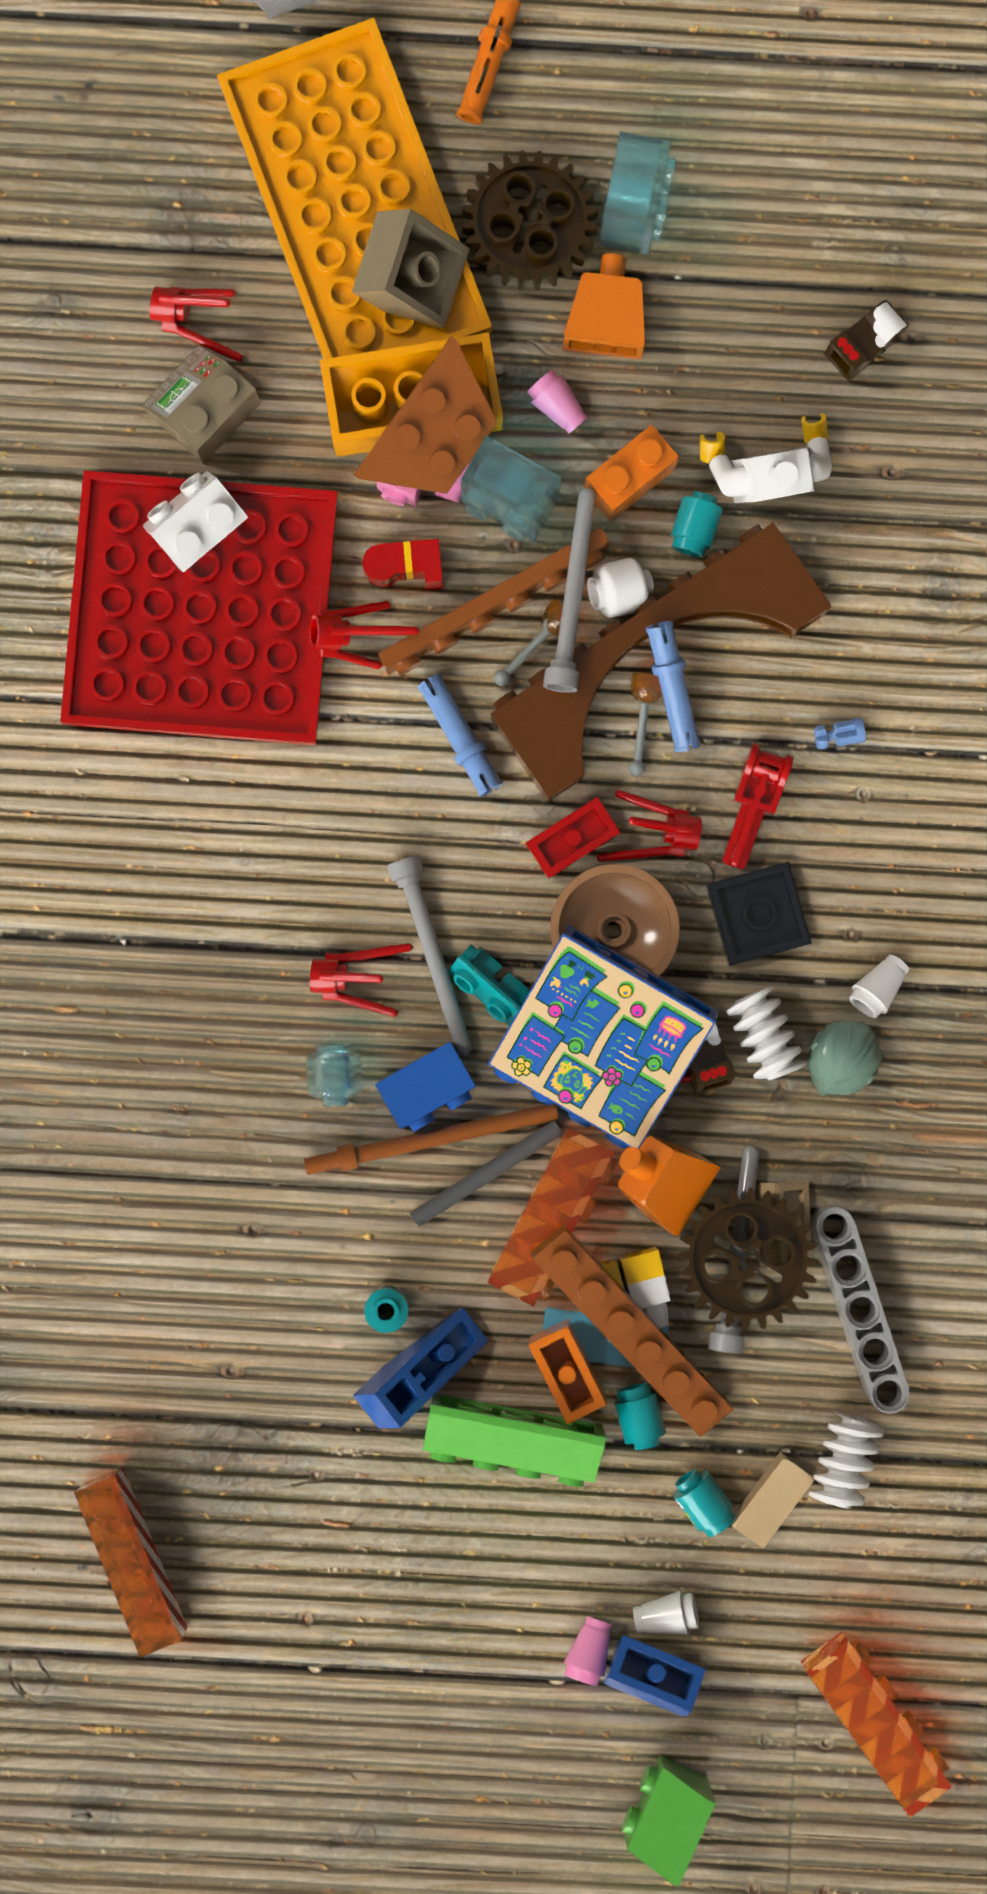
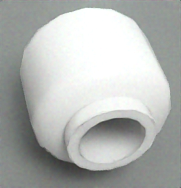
M626 558L598 565L594 570L593 577L588 579L587 588L593 608L596 611L600 610L608 618H614L635 613V610L647 600L648 595L653 593L654 584L648 569H642L639 562L635 559Z

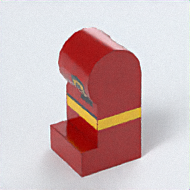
M439 539L377 544L366 550L363 556L362 565L365 577L375 587L386 588L399 580L425 579L426 590L443 589Z

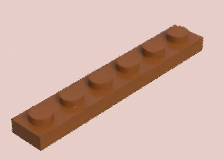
M602 527L590 533L585 570L594 567L605 559L603 553L608 550L609 539ZM572 543L421 628L417 635H409L379 652L380 662L387 674L390 675L397 671L399 675H403L421 664L420 657L432 650L436 654H440L450 649L458 642L456 637L471 629L473 633H477L491 625L495 621L493 616L508 608L509 612H514L528 604L532 600L530 594L544 587L546 591H551L562 585L567 580L566 574L568 573Z
M564 1224L530 1252L532 1260L700 1437L733 1411L731 1403Z

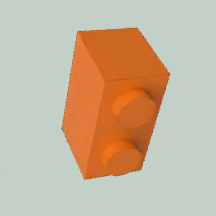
M651 424L585 478L584 488H591L595 492V505L611 523L670 475L676 468L679 456Z
M569 1318L529 1338L528 1346L567 1424L607 1405V1395Z

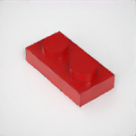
M596 797L527 841L525 845L549 880L615 838L621 832L599 798Z

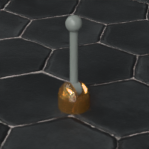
M556 598L546 607L542 614L543 630L505 669L498 670L495 673L494 681L497 685H508L511 680L510 675L549 635L559 636L563 604Z
M632 673L630 684L633 697L641 704L634 760L628 767L630 774L636 777L641 776L645 772V764L642 762L649 704L656 702L662 695L658 676L647 673Z

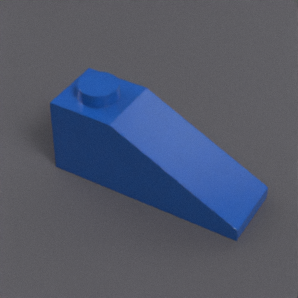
M459 1308L385 1364L353 1396L379 1429L401 1428L488 1342V1339L465 1309Z

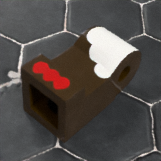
M884 300L848 330L842 331L833 338L824 355L844 378L850 382L882 355L886 348L905 332L909 324L888 300Z
M716 1023L687 1069L694 1095L730 1085L736 1077L731 1059L728 1060L722 1038L719 1037Z

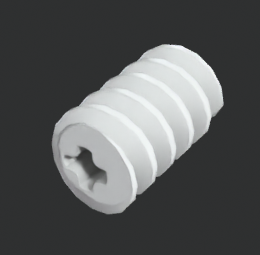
M774 985L736 1000L726 1011L728 1016L741 1015L742 1017L733 1026L734 1032L748 1031L749 1033L740 1042L741 1047L755 1048V1051L746 1059L747 1062L762 1064V1067L753 1074L754 1079H768V1081L808 1065L807 1062H793V1059L802 1051L800 1046H786V1043L794 1037L795 1033L793 1030L779 1029L788 1020L786 1014L772 1013L782 1003L779 998H766V995L775 987Z
M833 1411L842 1418V1423H828L827 1428L838 1435L837 1440H824L822 1444L831 1450L833 1455L832 1457L818 1458V1462L828 1469V1473L814 1474L813 1476L824 1487L823 1490L809 1491L808 1495L819 1501L849 1509L851 1508L850 1506H861L865 1503V1497L855 1489H865L870 1485L869 1479L860 1472L874 1470V1463L865 1455L878 1454L880 1448L869 1438L882 1437L884 1430L867 1419L840 1411Z

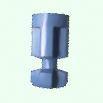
M861 717L835 722L833 730L827 731L824 725H818L813 731L817 749H826L828 741L833 740L837 746L866 742L865 727Z

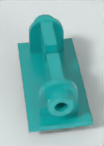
M471 944L456 959L448 973L462 991L473 994L486 1005V1010L494 1019L499 1022H505L510 1026L530 989L510 972L499 983L494 976L503 966L481 946L476 949Z

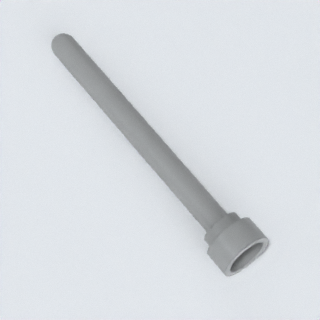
M583 488L578 495L556 659L551 660L550 667L545 669L543 687L557 692L572 693L578 689L580 673L576 671L573 655L596 497L595 492L591 488Z
M416 855L387 865L391 881H396L398 888H403L455 1050L459 1055H468L472 1050V1044L419 882L423 881L421 873L424 872L420 856Z
M753 1145L745 1147L742 1153L737 1191L739 1200H745L749 1188H753L755 1194L760 1153L758 1148ZM734 1217L732 1237L735 1240L745 1241L749 1239L751 1220L748 1217ZM731 1243L730 1252L739 1257L741 1261L738 1267L745 1270L747 1252L742 1251ZM729 1259L727 1273L730 1271L731 1263ZM721 1313L720 1323H716L715 1331H710L708 1349L742 1354L745 1336L741 1335V1327L737 1326L738 1318L735 1317L733 1323L728 1328L725 1327L726 1314Z

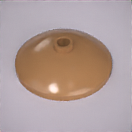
M602 865L581 873L561 892L551 915L550 937L553 950L569 924L657 976H660L670 964L679 942V916L670 894L653 876L628 865ZM610 923H616L621 928V935L616 939L609 938L605 933V927Z

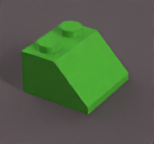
M659 1755L655 1767L647 1766L639 1786V1790L643 1794L637 1807L632 1805L629 1807L624 1817L621 1831L625 1832L624 1836L628 1851L671 1884L679 1887L716 1803L707 1776Z

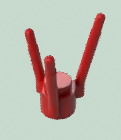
M154 287L150 299L151 320L162 322L163 332L178 334L238 362L243 360L241 353L179 325L180 321L186 322L188 320L190 306L229 307L231 304L230 300L219 297H234L236 295L234 289Z
M382 601L339 610H321L320 615L312 616L309 635L312 649H321V657L338 658L379 670L382 667L381 662L341 650L340 648L349 645L351 635H417L419 628L416 626H350L348 620H342V618L389 609L391 603L389 601Z
M622 790L615 792V796L619 799L668 816L665 818V821L634 816L630 817L628 821L631 825L663 831L662 841L670 843V846L601 853L597 856L599 862L668 855L684 857L685 850L697 851L702 829L701 817L689 816L688 810L674 809Z
M410 943L342 954L326 953L325 959L312 960L310 991L312 993H323V1000L339 1001L376 1013L396 1017L398 1015L397 1009L339 992V990L347 989L348 982L381 983L384 980L381 974L348 972V965L341 963L409 952L413 946Z

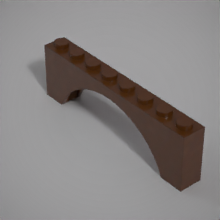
M774 522L764 529L759 524L750 528L738 538L741 543L739 546L728 553L722 548L709 556L703 562L706 567L693 577L690 572H686L675 579L668 586L671 592L659 600L654 595L650 596L635 610L636 615L623 624L617 619L604 627L598 633L601 639L588 648L585 643L574 648L573 662L576 663V671L580 673L576 692H557L544 688L543 682L546 669L544 668L528 680L531 685L529 688L518 695L512 690L493 704L496 710L491 713L490 720L547 803L583 779L582 739L590 705L602 682L615 665L631 650L649 639L646 632L647 626L655 624V627H658L657 623L663 621H673V625L677 626L691 621L727 618L758 623L792 638L826 615L831 608V604Z

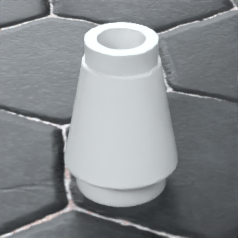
M891 954L888 955L885 960L852 986L853 993L849 997L850 1002L857 1010L869 1018L876 1019L880 1013L886 1014L905 979V975L909 972V967L900 958Z
M682 1590L641 1606L633 1607L634 1623L638 1634L689 1635L690 1630L699 1628L698 1610L693 1593L683 1594Z

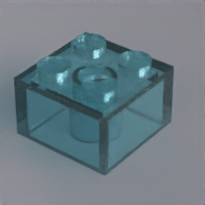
M620 131L603 215L599 245L649 255L651 240L660 242L676 163L675 158L668 157L671 141Z
M486 435L460 480L461 502L466 504L464 509L474 517L486 521L489 517L502 524L501 530L508 536L521 542L525 538L535 542L559 500L562 477Z

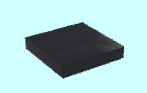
M789 861L705 885L728 967L812 944Z

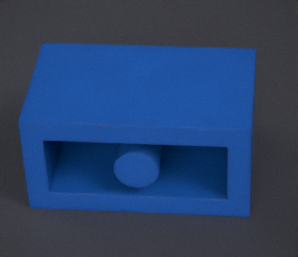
M451 1042L444 1044L375 1084L400 1130L409 1125L412 1132L434 1121L435 1118L431 1112L444 1104H447L451 1111L471 1100L472 1096L469 1090L476 1087Z
M623 1635L617 1642L603 1684L685 1717L692 1712L706 1669Z

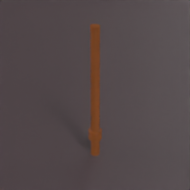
M555 1103L552 1106L541 1105L354 1147V1143L336 1147L337 1151L304 1158L307 1175L341 1168L343 1172L359 1168L358 1164L553 1121L559 1119Z

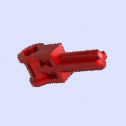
M753 742L732 802L741 805L722 857L724 864L736 869L744 870L746 868L764 814L774 815L794 756L789 754L785 757L761 750L760 744ZM759 764L775 769L776 771L760 766Z

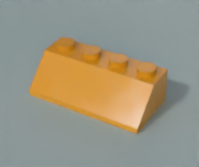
M489 333L454 338L457 340L498 422L492 432L501 431L503 428V414ZM448 339L319 360L336 457L365 453L372 449Z

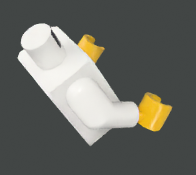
M820 413L821 420L816 423L806 422V416L801 418L803 439L807 444L806 447L730 460L725 455V434L716 432V441L706 440L704 435L700 436V460L709 463L711 472L721 492L728 497H733L734 503L757 502L814 491L813 483L827 479L832 470L827 441L829 433L826 415Z

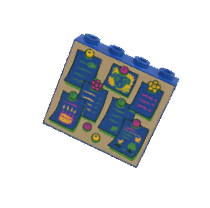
M568 924L487 1065L495 1069L494 1073L502 1080L511 1084L518 1082L531 1089V1094L540 1102L550 1106L555 1103L569 1111L568 1115L578 1124L585 1127L593 1125L606 1133L607 1139L616 1146L624 1149L632 1146L640 1148L716 1023L719 1011Z

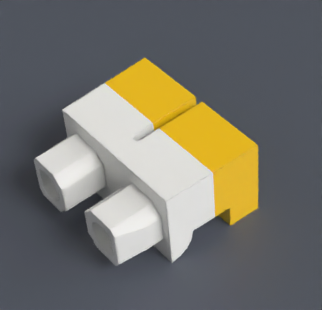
M651 1247L619 1256L629 1295L660 1328L668 1326L666 1302L670 1301L659 1250L656 1247ZM615 1258L599 1262L624 1288Z

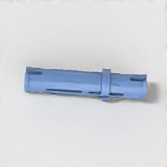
M663 621L657 623L658 627H655V624L646 627L655 662L651 667L653 675L658 676L674 743V751L686 752L690 751V745L692 749H696L701 746V742L698 738L683 669L686 668L685 658L679 656L673 630V621Z
M437 674L428 678L430 681L428 684L426 681H423L417 688L422 693L457 754L454 757L457 765H463L478 791L479 797L481 798L492 793L491 789L493 788L495 790L499 789L503 782L499 779L485 755L487 748L483 742L477 741L444 683L442 675Z

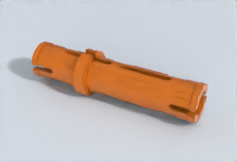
M495 0L487 26L480 31L478 39L481 44L469 75L460 108H458L456 114L462 121L474 125H480L482 122V116L494 86L504 52H508L512 44L510 34L517 12L521 7L519 0ZM500 25L502 28L495 49L491 52L490 48L497 27ZM484 67H487L480 93H476Z

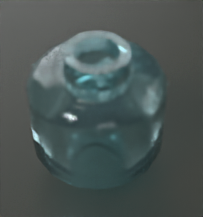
M330 1043L316 1045V1052L307 1056V1090L312 1097L321 1098L323 1106L338 1107L349 1105L348 1097L355 1096L362 1091L361 1056L358 1052L350 1050V1044Z

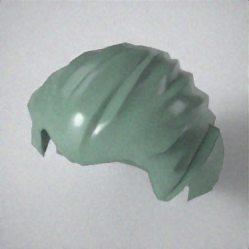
M841 1020L827 1024L823 1031L817 1033L808 1048V1069L813 1084L821 1096L826 1094L847 1095L856 1093L873 1081L883 1058L875 1032L863 1021Z

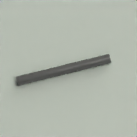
M555 1120L546 1124L410 1212L415 1223L420 1227L563 1135Z

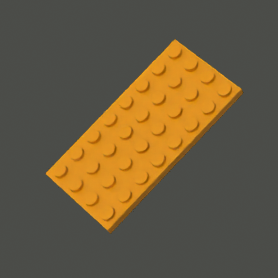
M374 18L217 74L220 88L323 359L445 340L450 337L457 338L492 332V324L467 259L445 328H437L384 312L352 292L377 212L412 209L459 241Z

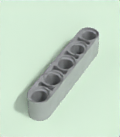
M833 1205L822 1206L812 1215L811 1231L815 1242L818 1243L819 1256L864 1395L881 1412L887 1414L897 1413L903 1410L908 1403L910 1396L909 1387L852 1215L843 1208ZM837 1213L843 1222L842 1230L834 1237H827L823 1232V1221L830 1214ZM846 1255L853 1256L856 1261L855 1272L848 1278H840L836 1272L838 1260ZM858 1297H866L869 1302L868 1313L861 1319H853L849 1311L850 1304ZM871 1339H880L883 1346L881 1355L875 1360H865L863 1356L864 1345ZM884 1381H894L896 1385L894 1397L886 1402L879 1401L876 1394L878 1386Z

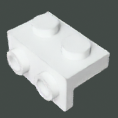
M208 471L202 475L196 473L189 477L180 487L182 492L172 501H163L156 505L148 513L147 518L149 520L143 525L144 529L156 540L182 572H185L248 518L217 477Z

